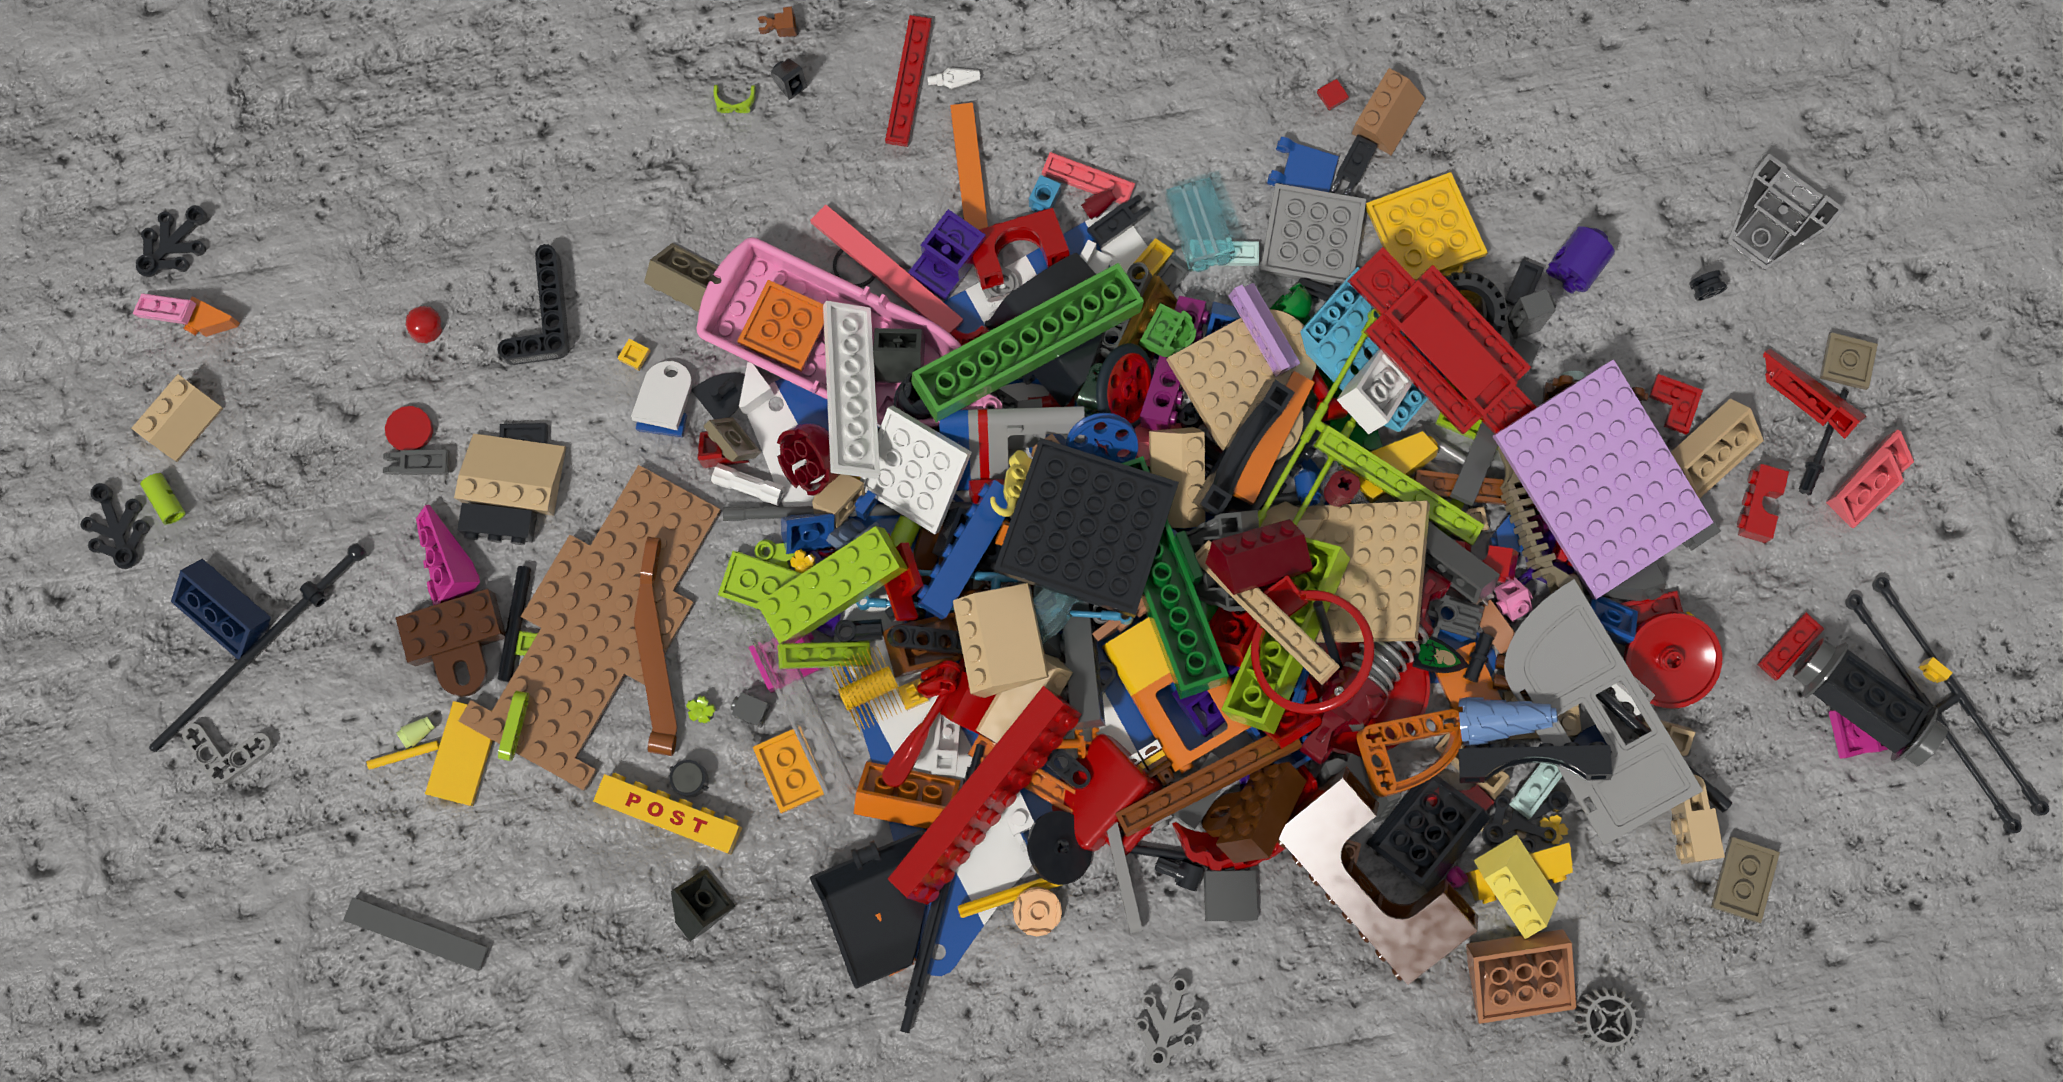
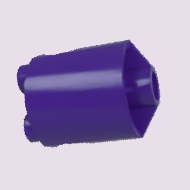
M1578 226L1551 260L1546 272L1552 278L1563 283L1562 287L1571 294L1575 291L1586 292L1615 255V250L1608 241V236L1603 231L1597 228Z

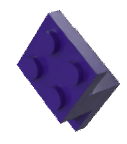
M948 209L920 245L922 255L908 273L946 301L973 266L972 256L986 239V235Z

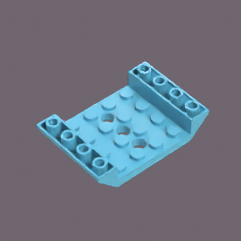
M1359 267L1354 269L1300 331L1306 354L1333 382H1335L1359 340L1361 331L1368 320V312L1374 309L1348 282L1360 269ZM1374 312V317L1378 318V314ZM1369 337L1365 339L1352 362L1359 371L1369 361L1364 355V350H1370L1373 357L1380 349ZM1408 338L1407 340L1445 379L1446 377ZM1350 367L1339 385L1342 391L1355 377ZM1412 383L1390 421L1383 426L1400 432L1428 398Z

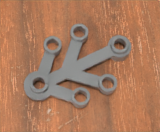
M1181 975L1174 976L1169 982L1172 994L1164 1020L1156 1006V999L1153 995L1147 994L1141 999L1142 1006L1147 1009L1159 1032L1157 1044L1148 1031L1149 1023L1147 1020L1140 1018L1134 1023L1135 1031L1140 1033L1148 1049L1145 1056L1146 1063L1151 1069L1156 1071L1165 1069L1170 1063L1171 1056L1186 1048L1192 1049L1197 1043L1194 1035L1185 1034L1181 1041L1167 1047L1169 1037L1193 1024L1198 1025L1202 1023L1204 1019L1203 1013L1195 1009L1188 1016L1174 1023L1181 996L1189 989L1188 980ZM1180 980L1184 983L1182 990L1175 988L1176 981ZM1146 997L1153 999L1152 1006H1145L1144 999ZM1194 1012H1198L1201 1016L1198 1022H1194L1191 1018ZM1139 1021L1146 1023L1145 1030L1139 1031L1137 1029ZM1188 1036L1194 1040L1191 1046H1186L1184 1043L1185 1038ZM1156 1053H1160L1163 1056L1160 1063H1156L1153 1060V1056Z

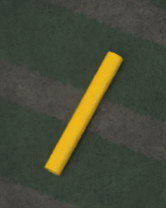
M438 740L374 758L366 762L367 767L371 770L438 750L440 744Z

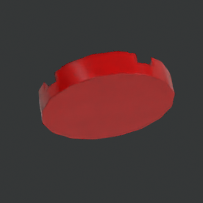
M404 406L393 411L385 424V436L388 442L398 451L421 450L425 444L429 443L433 434V423L429 416L423 410L414 406Z

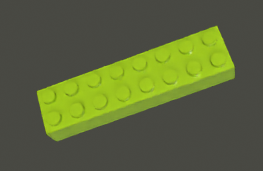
M1305 537L1313 568L1311 572L1291 577V579L1300 590H1320L1335 594L1350 561L1349 556L1340 546ZM1308 601L1307 605L1289 618L1315 641L1320 625L1313 607V602L1315 601ZM1322 601L1327 614L1331 603ZM1265 630L1266 633L1260 650L1262 672L1271 688L1277 694L1289 700L1303 666ZM1250 644L1221 710L1233 721L1274 734L1285 709L1274 703L1261 689L1252 666Z

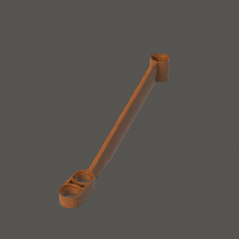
M648 536L644 548L640 587L634 618L652 723V732L648 741V753L673 756L676 748L678 727L653 590L661 551V538Z

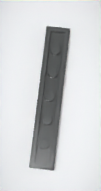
M352 897L343 919L345 922L477 971L481 970L489 950L487 946Z

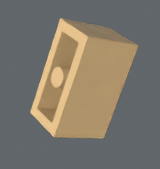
M840 474L821 493L815 495L812 501L814 514H834V527L838 528L855 510L857 499L862 494L865 496L864 483L850 475Z

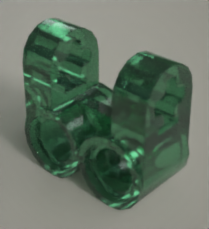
M1102 363L1091 367L1078 396L1077 406H1084V413L1088 415L1099 413L1096 402V381Z

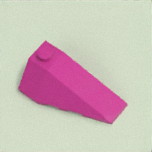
M425 505L417 516L416 522L420 545L425 547L426 560L423 561L424 568H429L431 581L427 582L428 592L433 605H437L472 594L480 583V578L472 560L430 505Z

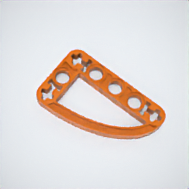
M1449 709L1368 725L1357 733V743L1373 792L1379 797L1398 794L1424 783L1446 768L1459 752L1458 749L1461 748L1463 743L1459 711ZM1448 718L1454 721V724L1447 723L1443 725V721ZM1427 719L1434 722L1435 731L1428 729L1426 725ZM1407 723H1410L1414 726V735H1410L1407 732ZM1386 727L1394 731V739L1387 737L1385 733ZM1450 733L1449 742L1444 752L1431 766L1411 778L1396 782L1385 746ZM1366 735H1378V737L1373 740L1366 738ZM1373 755H1376L1380 758V767H1376L1373 764ZM1381 771L1384 772V774L1377 775ZM1381 782H1382V783H1386V784H1387V788H1386V787H1381V784H1380V783H1381Z

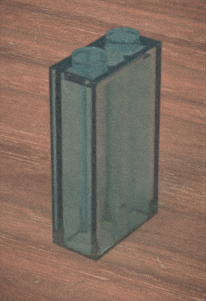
M1210 177L1166 189L1165 200L1189 272H1202L1210 266L1217 264L1223 266L1234 260L1235 249Z

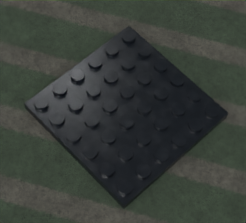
M1040 438L996 561L994 572L1135 618L1179 482Z

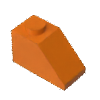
M193 296L190 300L196 303V306L188 324H183L185 325L183 328L185 331L194 336L200 333L207 337L239 326L240 323L232 316Z

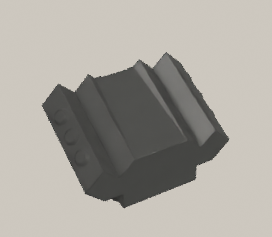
M1346 753L1342 759L1336 758L1325 762L1316 777L1318 789L1347 766L1379 802L1377 815L1372 819L1374 823L1387 819L1402 797L1401 793L1387 797L1377 796L1371 788L1363 759L1357 755ZM1381 771L1377 775L1384 774V772ZM1382 782L1380 783V784H1381V787H1386V788H1387V784H1386V783H1382Z

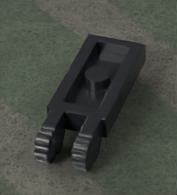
M1359 135L1356 136L1336 174L1337 177L1330 189L1331 193H1335L1338 190L1343 179L1350 182L1343 195L1350 196L1378 144Z
M1140 195L1135 196L1126 203L1123 202L1087 228V232L1100 249L1151 212L1148 206L1143 207L1135 214L1131 212V209L1142 201Z

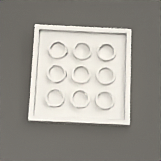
M892 405L887 408L878 432L880 475L877 479L861 477L860 481L864 483L866 493L868 490L876 494L877 499L936 534L941 529L972 452Z

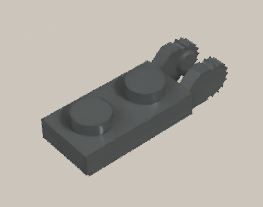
M446 449L400 450V452H386L383 454V459L387 461H400V466L384 467L383 474L386 475L449 474L450 451Z

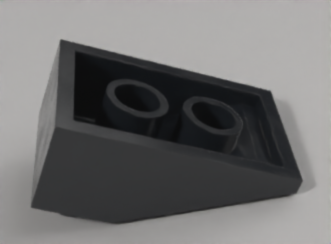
M962 507L948 510L932 551L933 554L943 559L945 558L942 556V553L949 543L951 545L957 538L954 536V533L961 523L965 524L968 516L966 513L968 510ZM999 527L974 570L994 572V567L1002 547L995 544V539L1001 527Z

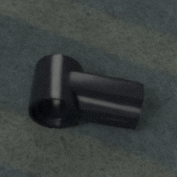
M882 619L841 620L836 624L834 630L840 642L883 640ZM844 627H851L853 630L851 636L847 638L841 637L840 631Z

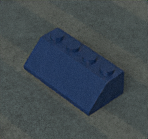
M200 559L180 570L171 603L236 659H240L266 633L271 617L205 560Z

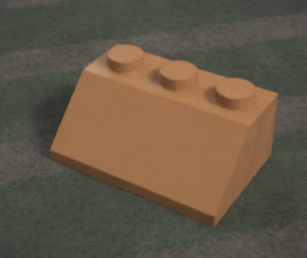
M1389 68L1356 121L1352 134L1355 136L1359 135L1378 144V149L1392 156L1425 98L1409 78Z

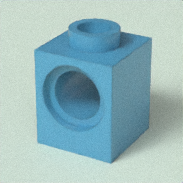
M1040 175L1029 197V207H1031V210L1036 213L1054 208L1061 193V184ZM1042 194H1046L1050 198L1048 200L1043 201L1040 200L1038 197Z

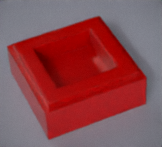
M1337 79L1317 90L1318 96L1329 111L1349 99L1348 94Z

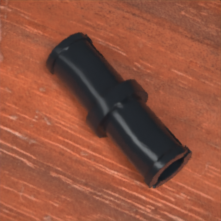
M1480 632L1474 651L1469 654L1471 659L1463 678L1478 683L1483 665L1489 659L1487 655L1495 639L1493 636Z

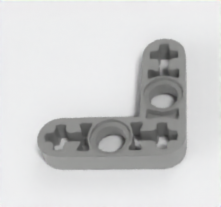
M195 723L189 724L182 732L184 742L212 782L221 785L235 779L270 754L274 748V741L269 735L257 733L224 756L204 726ZM192 731H200L197 737L205 743L200 744L198 740L191 738L193 736ZM259 740L266 741L263 744L265 747L264 749H255L259 746ZM211 747L214 755L210 760L205 761L202 753L206 748ZM249 747V748L255 749V750H254L253 752H251V751L248 750L247 748ZM244 752L247 755V761L239 766L236 764L235 758L239 753ZM231 765L235 769V771L233 769L227 768ZM219 768L227 769L223 772L224 778L216 777L219 774Z

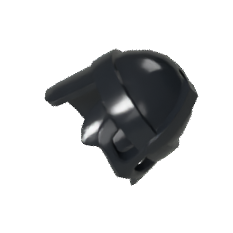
M908 373L895 392L894 406L917 420L927 419L931 414L912 385V381H910L912 373Z

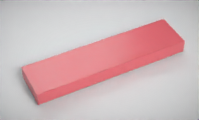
M1052 152L1049 153L1042 170L1043 176L1095 195L1109 188L1116 198L1114 202L1119 204L1130 200L1135 187L1133 182Z

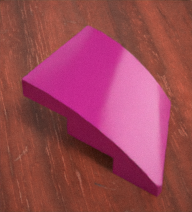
M1828 711L1840 759L1863 753L1888 750V748L1837 711Z

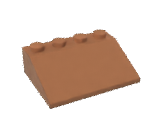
M1563 929L1535 933L1527 939L1521 935L1466 944L1468 970L1479 1024L1576 1009L1572 942Z

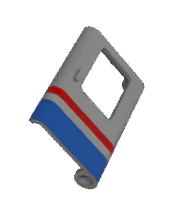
M1084 406L958 410L940 420V434L972 452L956 491H968L970 480L1005 479L1006 471L1009 469V436L1069 434L1072 427L1084 418ZM1085 435L1075 437V442L1077 443L1085 441Z

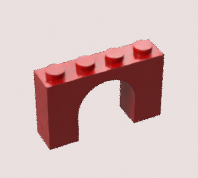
M1050 208L978 229L986 235V239L973 254L972 258L981 288L985 290L1004 284L998 254L1004 246L1011 242L1025 240L1036 244L1041 249L1048 268L1070 255L1054 209Z

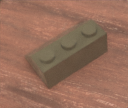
M671 243L650 259L644 283L651 286L654 290L661 291L674 300L682 302L699 312L709 281L719 284L722 279L713 275L718 266Z

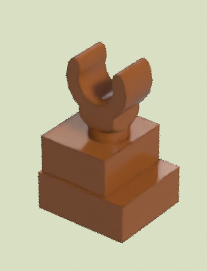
M792 6L783 7V13H775V19L766 16L758 17L759 23H767L765 27L758 28L761 34H767L776 28L779 37L797 36L796 17Z

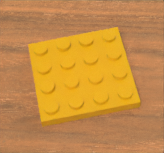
M1451 172L1370 201L1365 205L1382 246L1415 281L1431 265H1434L1441 273L1485 257L1488 253Z

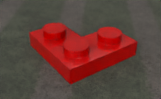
M1657 374L1649 398L1671 405L1664 427L1687 435L1703 390Z

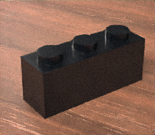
M462 503L457 531L464 535L465 539L478 540L479 537H485L490 542L502 543L503 539L511 540V543L515 545H525V542L533 543L537 515L532 510Z

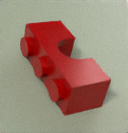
M1760 464L1750 471L1747 480L1750 483L1749 491L1744 494L1742 505L1745 506L1744 512L1740 514L1737 521V527L1739 528L1738 536L1763 543L1773 539L1778 516L1768 513L1763 508L1762 500L1763 497L1777 499L1784 494L1789 471Z
M1456 541L1471 553L1472 546L1470 544ZM1489 545L1488 555L1482 562L1500 574L1497 583H1506V580L1514 581L1519 552L1513 548Z

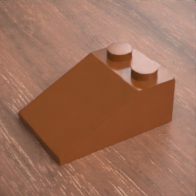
M955 612L949 613L944 619L935 616L899 624L958 631ZM894 626L882 632L895 678L925 671L946 660L957 662L963 658V655L896 648L890 645L887 640L888 631ZM901 630L894 632L895 641L902 643L905 640L904 632ZM919 632L917 642L920 645H926L928 642L927 635ZM942 635L940 637V644L944 648H948L951 640L947 635Z

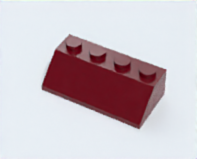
M1291 519L1214 540L1211 542L1205 562L1233 595L1278 582L1287 575L1291 578L1311 572L1313 568L1305 535Z

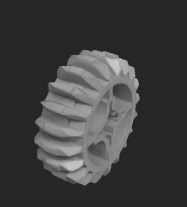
M1601 987L1600 993L1597 989H1592V997L1584 994L1583 998L1587 1003H1577L1582 1008V1012L1574 1011V1015L1580 1016V1021H1574V1025L1582 1027L1576 1033L1579 1036L1586 1035L1582 1043L1588 1044L1591 1042L1590 1050L1595 1051L1599 1047L1600 1054H1605L1608 1049L1610 1055H1615L1616 1048L1620 1053H1624V1044L1632 1048L1633 1043L1630 1038L1634 1040L1639 1039V1036L1634 1031H1641L1643 1029L1642 1026L1636 1025V1021L1643 1019L1642 1016H1635V1012L1640 1010L1639 1006H1630L1634 999L1629 997L1625 1000V991H1621L1617 995V988L1611 987L1609 992L1607 987ZM1608 999L1614 1001L1619 1006L1607 1011L1598 1003ZM1593 1010L1596 1016V1023L1591 1028L1590 1015ZM1624 1013L1626 1017L1625 1030L1620 1025V1019ZM1605 1016L1612 1017L1610 1019L1611 1025H1605L1607 1021ZM1608 1030L1618 1038L1611 1042H1605L1597 1036Z

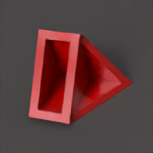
M700 432L698 461L703 468L715 467L718 463L725 466L750 463L748 460L731 462L723 455L719 445L709 438L708 432Z

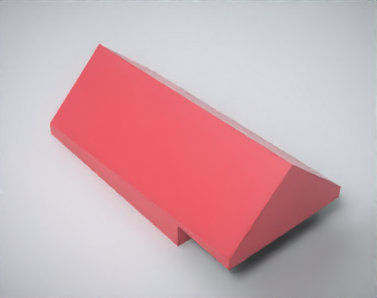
M1896 430L1886 436L1826 502L1851 528L1854 529L1904 482L1901 474L1914 463L1901 431Z

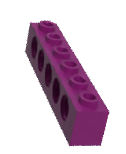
M1179 296L1175 311L1182 313L1184 310L1192 317V322L1196 329V336L1192 343L1194 344L1203 339L1204 331L1201 330L1203 324H1208L1210 311H1207L1206 301ZM1159 356L1140 414L1141 427L1165 430L1170 429L1171 425L1175 426L1178 417L1176 409L1178 405H1182L1184 391H1182V385L1166 361L1168 357ZM1174 383L1173 386H1166L1165 384ZM1161 403H1167V404H1168L1167 406H1164V407L1158 406V405L1161 404Z

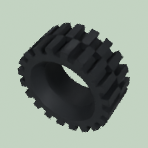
M1470 271L1453 272L1451 275L1446 276L1445 278L1458 291H1472L1483 298L1487 308L1486 321L1501 335V330L1506 324L1507 308L1505 307L1504 297L1495 284L1483 275L1471 273Z

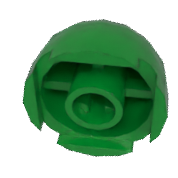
M1297 283L1289 289L1292 293L1289 292L1285 296H1280L1270 309L1285 312L1305 325L1311 318L1308 314L1312 310L1313 301L1307 289L1301 283Z

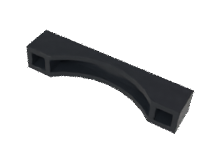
M1266 379L1193 500V504L1213 516L1223 513L1233 496L1238 479L1248 459L1268 429L1283 413L1294 395V391L1276 379Z
M1575 742L1565 743L1564 746L1541 743L1539 747H1528V744H1515L1513 747L1492 744L1488 748L1466 745L1458 749L1460 783H1485L1491 777L1507 768L1527 763H1546L1563 767L1577 774L1585 781L1611 780L1612 778L1611 746L1604 745L1603 742H1591L1586 746H1579V743Z

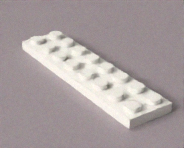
M826 301L823 305L831 473L877 479L880 475L871 308Z

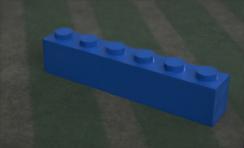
M996 480L991 481L989 484L984 483L978 493L980 496L977 504L973 503L966 513L968 516L965 524L961 523L954 533V536L957 538L952 545L949 543L942 553V556L945 558L940 565L936 564L929 575L932 577L928 586L924 584L917 595L920 598L917 605L940 619L947 617L953 607V600H956L1005 519V517L993 510L990 503V498L993 496L999 507L1007 508V502L1003 493L1004 485Z

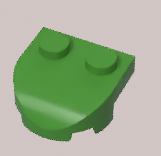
M1160 303L1139 345L1160 356L1170 357L1193 343L1196 329L1192 322V317L1184 310L1182 313H1179Z

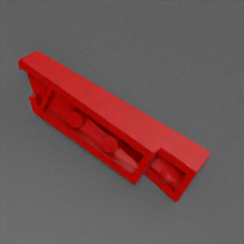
M1768 349L1763 353L1767 369L1765 373L1766 382L1822 426L1828 422L1846 439L1866 417L1861 411L1772 349Z

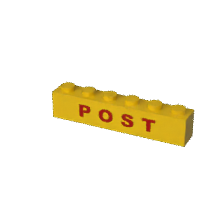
M614 772L611 776L604 774L593 802L732 855L742 827L737 825L738 820L724 815L722 820L714 816L715 811L702 807L701 811L692 808L693 803L680 798L676 802L669 799L671 794L657 789L655 794L647 791L648 786L635 781L634 785L626 783V777Z

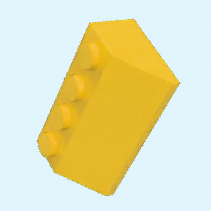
M1569 843L1530 854L1546 880L1551 879L1552 883L1567 880L1566 875L1573 873ZM1479 869L1465 873L1468 877L1474 901L1482 900V903L1486 904L1497 900L1496 895L1483 878Z

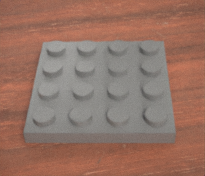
M1275 183L1260 273L1294 279L1305 278L1328 285H1334L1335 282L1341 285L1354 271L1356 266L1366 199Z

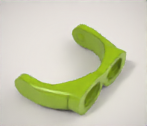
M714 85L716 110L720 113H731L733 110L737 113H749L755 101V85H751L749 98L735 105L720 100L718 98V85Z

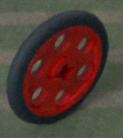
M1126 343L1114 348L1104 360L1096 384V402L1099 413L1119 415L1125 418L1133 428H1136L1141 423L1140 414L1154 374L1151 360L1146 351L1140 346ZM1126 360V367L1123 369V363ZM1139 367V375H1138V377H1137V376H1136V371H1137V368ZM1112 376H1113V377H1114V383H1113V385L1111 386V379H1112ZM1140 390V398L1138 400L1137 395L1138 391ZM1115 399V407L1112 409V402ZM1128 406V414L1126 416L1125 410ZM1121 429V430H1118L1117 432H1119V433H1124V432H1128V431L1125 430V429Z

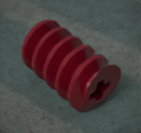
M1346 470L1335 472L1324 488L1325 500L1334 507L1350 504L1360 489L1359 477Z

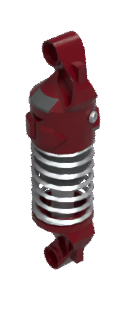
M1432 569L1427 571L1423 578L1418 641H1409L1414 643L1416 649H1410L1405 644L1406 641L1374 642L1373 665L1364 685L1349 701L1340 707L1323 713L1321 726L1306 738L1300 749L1302 753L1322 765L1332 752L1333 746H1331V741L1333 737L1344 732L1360 731L1368 725L1372 718L1376 719L1385 707L1384 701L1388 696V691L1393 689L1392 681L1400 680L1399 672H1405L1407 670L1406 663H1411L1414 660L1412 653H1419L1421 651L1419 644H1425L1434 633L1428 614L1430 602L1436 599L1441 600L1451 586L1452 582ZM1364 643L1359 644L1361 650L1359 653H1352L1353 662H1346L1342 669L1337 670L1328 680V688L1319 699L1320 703L1342 693L1356 678L1363 662ZM1399 651L1407 652L1410 658H1402V654Z

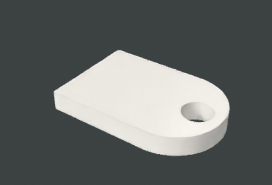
M664 361L652 366L646 373L631 415L632 421L678 430L692 389L691 376L687 368L674 361ZM670 370L678 372L674 377H667L665 374Z

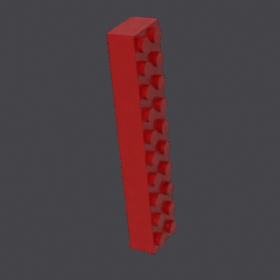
M1043 686L889 876L888 880L908 899L927 905L933 902L939 896L941 888L953 879L958 867L969 859L970 852L974 847L985 839L986 833L991 826L999 822L1004 810L1015 802L1016 795L1031 782L1032 776L1037 769L1045 765L1050 753L1062 744L1063 737L1077 725L1082 714L1063 697Z

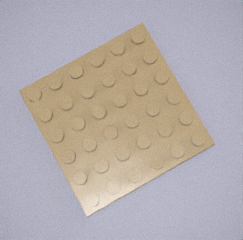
M1428 501L1345 504L1341 507L1323 505L1309 506L1306 509V512L1324 520V523L1313 539L1340 546L1349 556L1350 561L1335 595L1353 604L1363 614L1371 628L1374 642L1418 641L1430 511ZM1331 603L1326 615L1335 642H1364L1361 629L1352 615L1342 607ZM1321 629L1317 634L1315 643H1325Z

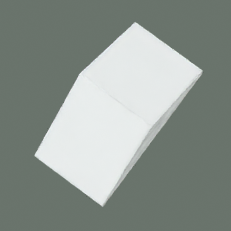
M747 362L739 408L743 414H749L775 396L755 366Z

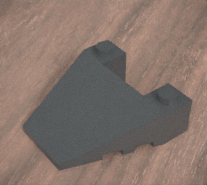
M1258 510L1222 513L1215 516L1214 519L1204 522L1190 531H1186L1194 553L1208 540L1212 542L1259 528ZM1201 567L1203 576L1198 586L1194 587L1199 600L1209 605L1222 607L1230 612L1246 611Z

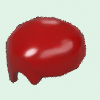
M415 307L406 316V328L411 338L416 342L429 343L435 341L442 333L441 318L439 313L432 307Z

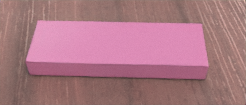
M142 293L133 314L139 318L187 325L196 303L186 299Z

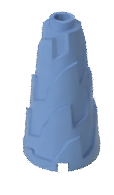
M1465 697L1459 699V707L1463 706V712H1459V720L1464 746L1488 744L1489 741L1509 738V736L1535 733V730L1553 727V723L1558 722L1557 708H1552L1551 704L1532 703V701L1487 700L1484 697Z

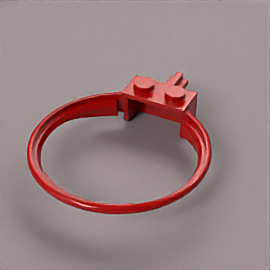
M1288 575L1276 584L1271 583L1259 587L1288 617L1307 605L1308 601H1326L1336 604L1352 615L1358 623L1364 639L1363 662L1353 682L1342 693L1330 700L1316 704H1300L1287 700L1277 694L1266 681L1260 662L1261 644L1266 632L1257 622L1251 641V661L1256 679L1264 693L1278 706L1300 714L1324 713L1340 707L1354 697L1367 680L1374 660V638L1363 614L1353 604L1333 593L1320 590H1300Z

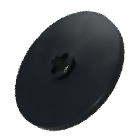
M1052 811L1040 816L1033 823L1028 834L1027 851L1029 860L1038 875L1044 880L1057 885L1070 884L1080 879L1090 865L1092 851L1085 850L1078 844L1074 830V815L1065 811ZM1060 843L1062 844L1061 852L1057 850Z

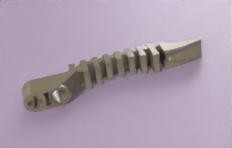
M1498 447L1497 449L1505 468V478L1500 486L1503 493L1501 499L1506 501V512L1511 514L1509 518L1510 523H1514L1516 527L1513 530L1515 535H1519L1520 539L1517 541L1519 546H1523V557L1528 559L1526 563L1527 568H1532L1536 571L1531 574L1532 578H1544L1550 594L1575 579L1583 592L1580 580L1576 574H1567L1553 566L1552 561L1556 559L1555 553L1542 556L1541 552L1549 549L1548 544L1537 545L1536 541L1543 538L1542 532L1533 534L1532 529L1539 526L1538 522H1528L1527 520L1536 515L1535 510L1524 511L1523 509L1533 504L1531 498L1520 500L1519 497L1526 496L1528 493L1524 487L1515 488V486L1521 485V482Z

